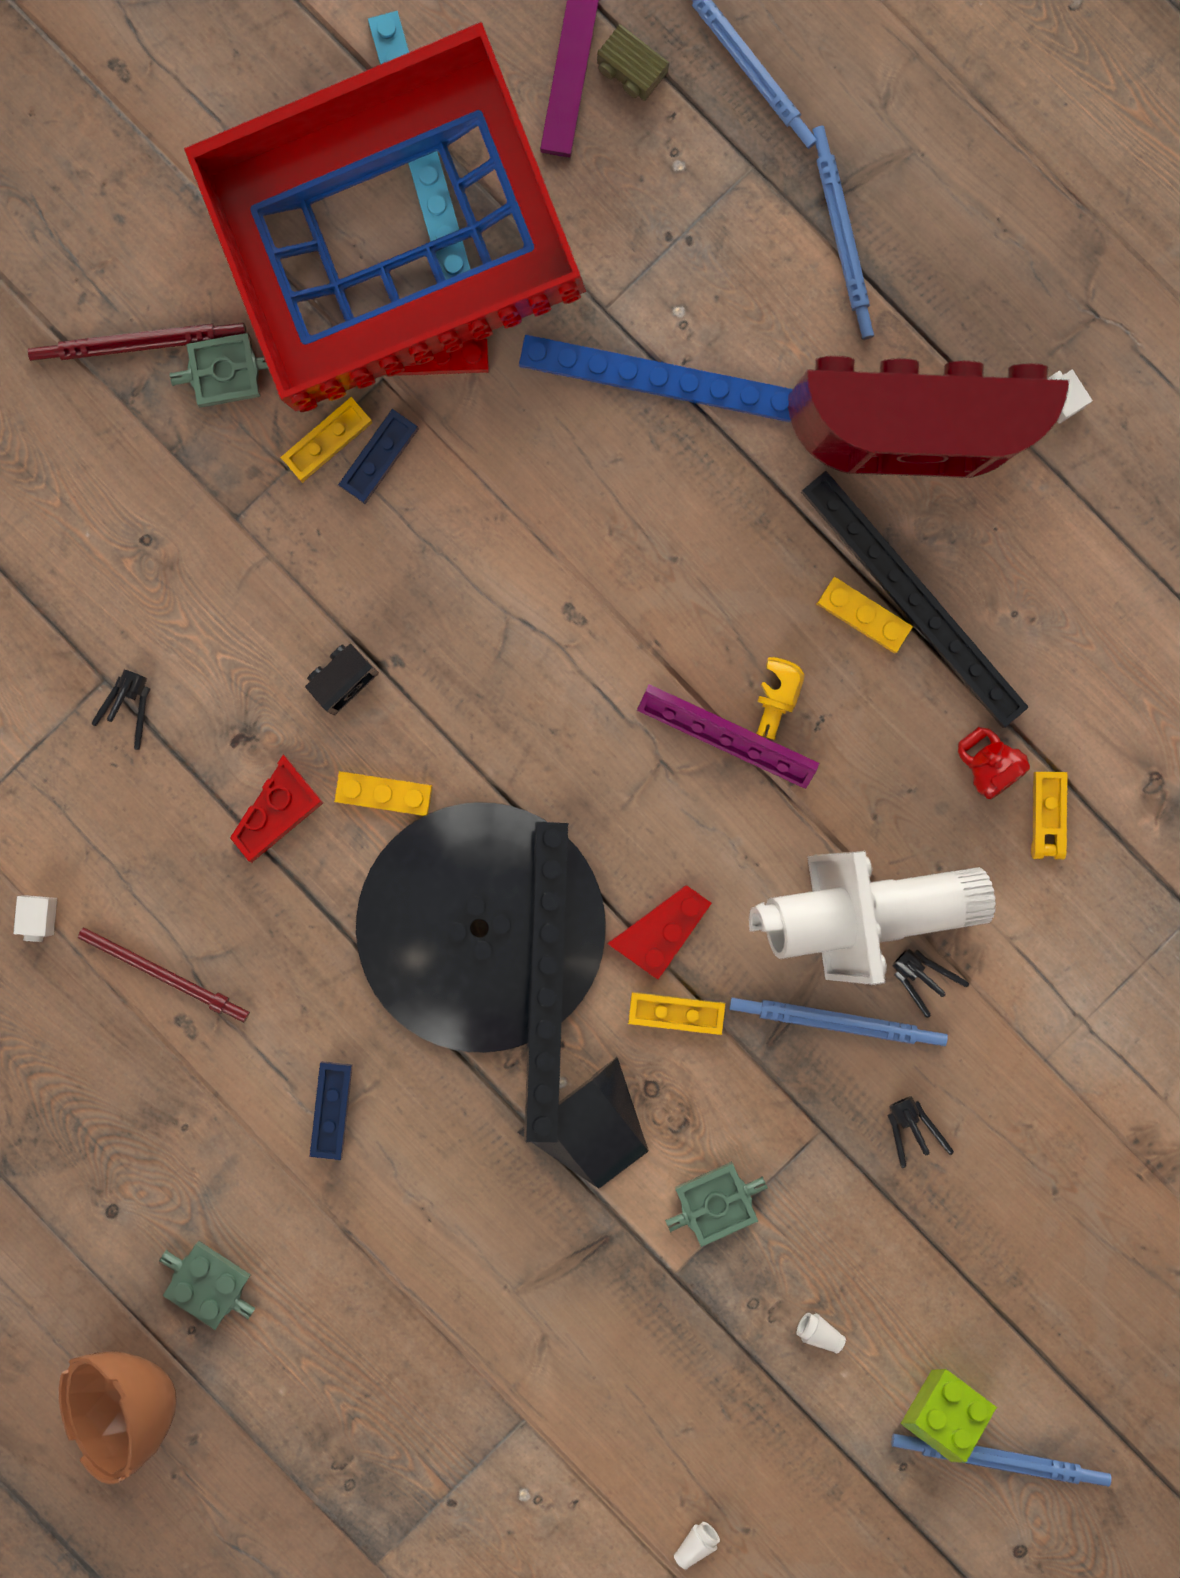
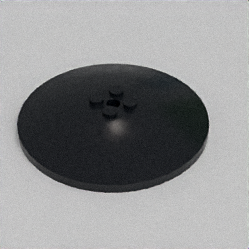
M474 802L445 807L423 816L398 833L382 850L370 868L362 887L356 914V940L360 962L368 983L384 1008L399 1023L419 1037L452 1050L479 1053L504 1051L528 1043L535 822H547L541 817L523 809L497 803ZM569 838L567 849L562 1022L573 1013L592 986L603 956L606 933L605 910L599 885L587 860ZM482 919L487 922L489 926L487 935L484 937L473 935L471 924L474 920Z

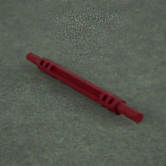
M213 323L59 341L58 345L28 348V357L30 361L51 358L68 360L185 346L189 343L245 334L246 326L245 323L214 326Z

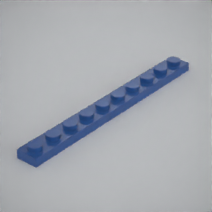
M526 334L524 337L519 367L791 422L788 410V396L793 389Z

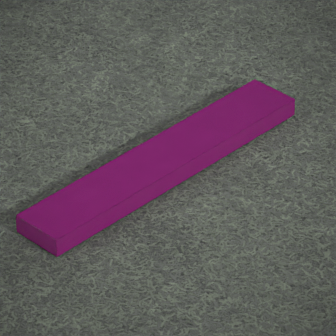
M567 0L540 153L571 158L599 0Z
M648 684L637 708V711L804 789L809 785L820 764Z

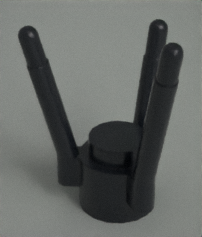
M124 669L121 677L118 676L115 686L94 717L92 725H98L115 698L116 700L107 717L108 722L114 720L125 697L135 701L137 695L140 696L134 749L139 750L146 700L150 688L145 686L146 677Z
M908 948L893 963L892 966L897 970L894 976L902 982L924 1016L929 1018L931 1013L908 980V977L912 981L919 977L941 997H944L946 993L923 972L926 967L921 963L964 987H968L969 982L926 958L918 950L913 952Z
M909 1096L889 1106L892 1113L887 1116L892 1125L901 1168H906V1160L899 1124H901L902 1128H911L924 1155L927 1156L930 1153L916 1124L920 1121L918 1116L949 1155L954 1153L946 1139L923 1111L919 1101L914 1102L912 1096Z

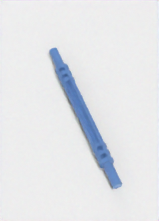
M692 0L693 8L767 100L786 127L791 126L808 149L814 146L817 139L801 120V113L735 31L723 13L717 8L716 4L712 0Z
M818 126L812 129L813 135L817 139L815 142L819 156L816 160L851 308L852 311H856L862 339L866 340L874 337L868 311L870 302L835 156L830 152L825 127Z
M732 997L730 1000L729 1010L758 1014L759 1018L909 1044L922 1042L946 1046L948 1040L947 1034L920 1030L916 1025L768 1000L756 1002Z
M895 1433L892 1435L891 1445L893 1447L920 1451L923 1456L948 1460L920 1438ZM977 1445L974 1447L967 1462H961L1079 1484L1081 1481L1108 1487L1111 1485L1110 1473L1083 1469L1079 1464Z

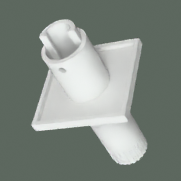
M866 851L807 856L813 892L768 899L766 905L763 902L752 907L749 914V930H762V932H766L770 947L779 959L822 952L826 980L872 985L885 983L886 962L880 953L879 943L899 940L907 936L990 923L994 917L996 906L994 888L986 871H983L980 867L900 880L890 879L870 882L869 877L872 873V867L869 858L866 857Z

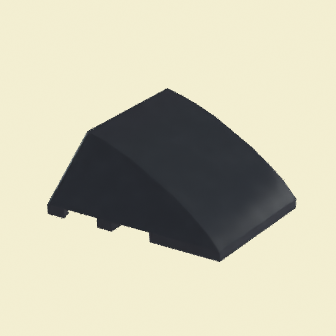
M618 1057L593 1074L589 1080L559 1102L558 1142H532L598 1189L649 1151ZM525 1126L518 1131V1133L523 1137L525 1132Z

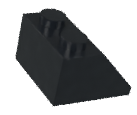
M351 643L347 647L343 644L330 655L332 661L325 668L319 666L307 677L309 683L305 688L326 712L334 716L379 674L372 664Z

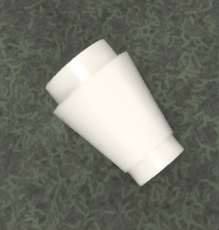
M806 1313L797 1327V1335L801 1337L803 1343L833 1351L836 1354L845 1345V1336L841 1335L840 1332L818 1314Z
M702 1522L700 1525L695 1524L674 1554L677 1564L687 1570L690 1566L717 1550V1544L720 1542L717 1532L706 1522Z

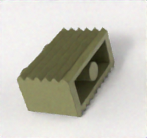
M618 25L617 29L614 30L613 34L610 35L609 39L606 40L605 44L597 52V64L599 65L598 69L609 79L616 78L623 84L622 87L626 93L633 98L641 97L642 100L646 101L668 73L669 62L622 25Z

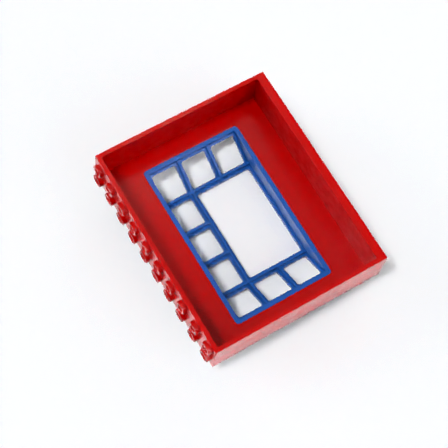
M482 21L184 148L279 397L294 411L299 410L301 413L311 411L318 406L317 403L320 401L340 399L347 394L346 391L349 389L369 387L376 382V378L386 374L388 377L398 375L405 370V366L415 362L417 365L427 363L434 359V354L444 350L446 353L454 352L463 347V342L473 338L476 341L488 338L493 334L492 331L504 326L507 329L517 326L524 317L534 314V316L544 315L552 310L551 306L561 302L564 304L573 303L581 298L582 293L586 292L582 277ZM478 126L490 159L460 178L448 147ZM438 151L464 214L467 226L339 279L311 205ZM495 170L507 203L480 221H476L465 189ZM299 208L302 209L313 240L276 248L263 216ZM512 213L524 246L517 251L492 261L482 237V232ZM467 238H473L483 265L446 280L436 252ZM315 251L319 252L330 281L329 284L296 292L292 291L280 259ZM427 257L437 284L400 299L390 271L419 258ZM376 276H381L391 303L354 318L345 295V290ZM334 294L345 322L315 335H310L297 302Z

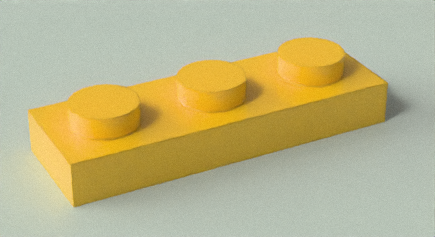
M350 397L280 458L303 483L373 422L356 401Z
M836 577L832 578L817 602L818 606L894 654L897 653L913 628L906 621Z
M339 771L334 802L425 816L429 812L432 785Z
M632 992L628 1024L722 1035L725 1003Z

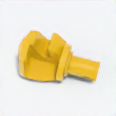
M769 657L766 662V669L778 676L781 681V687L773 690L767 683H761V687L768 698L758 697L757 702L763 704L762 707L765 709L756 734L764 737L767 727L770 725L766 738L775 740L782 714H786V712L793 713L802 689L805 673L800 666L791 661Z

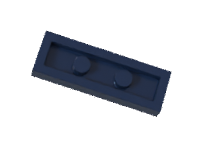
M392 409L338 484L339 487L363 504H366L419 429L418 426Z
M320 1062L309 1157L333 1160L342 1159L353 1067L351 1064Z

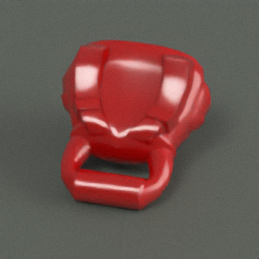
M978 727L958 742V754L962 761L972 770L973 785L976 787L977 792L987 799H993L1030 770L1027 755L1019 749H1013L1005 745L1004 742H1001L998 735L989 728ZM986 736L989 738L991 744L979 750L974 757L966 753Z

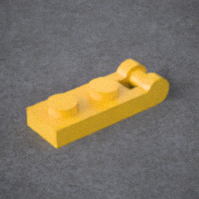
M1033 772L1032 859H1043L1044 856H1053L1055 860H1064L1066 858L1068 772ZM1045 834L1054 835L1053 844H1045Z

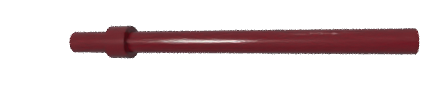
M85 927L78 934V939L209 1005L210 1010L220 1015L223 1012L245 1023L250 1014L249 1011L229 1002L227 996L219 992L214 994Z

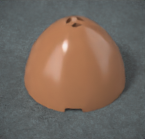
M113 1351L97 1352L73 1358L69 1361V1368L61 1373L59 1383V1406L69 1441L76 1440L84 1455L80 1458V1462L92 1476L103 1483H119L143 1466L157 1452L165 1439L176 1410V1390L171 1378L158 1365L139 1356Z

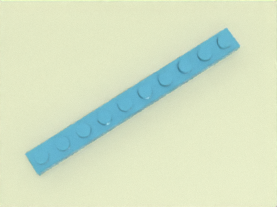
M398 11L368 18L380 65L409 53ZM433 152L408 163L430 242L459 230L438 152ZM463 241L436 252L446 280L471 270Z

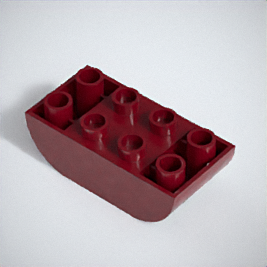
M825 356L815 360V370H807L789 394L788 410L794 431L806 450L821 463L837 471L847 474L972 478L997 469L1015 455L1037 443L1051 430L1064 408L1069 380L1048 379V366L1033 363L1010 366L1008 368V378L984 377V364L975 361L950 362L944 365V375L919 374V361L913 359L895 358L883 360L880 362V373L854 372L855 359L851 357Z

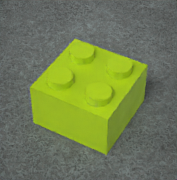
M935 1369L929 1373L900 1424L950 1462H967L997 1407L947 1369Z

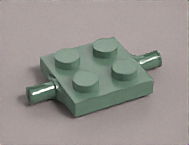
M248 333L187 344L189 356L188 370L170 373L172 386L191 383L195 390L197 405L201 408L261 397L258 384L259 370L268 369L264 356L256 358L252 350L250 336Z
M731 1161L676 1186L675 1190L681 1201L682 1213L668 1220L666 1219V1224L670 1232L688 1224V1227L695 1232L700 1246H705L758 1222L752 1208L751 1196L768 1189L763 1176L745 1184L738 1176Z
M198 1241L190 1254L183 1258V1260L171 1254L168 1250L160 1258L159 1262L174 1271L172 1282L163 1296L214 1330H216L224 1316L230 1313L232 1309L247 1319L254 1312L255 1307L240 1299L243 1287L251 1274L202 1242Z

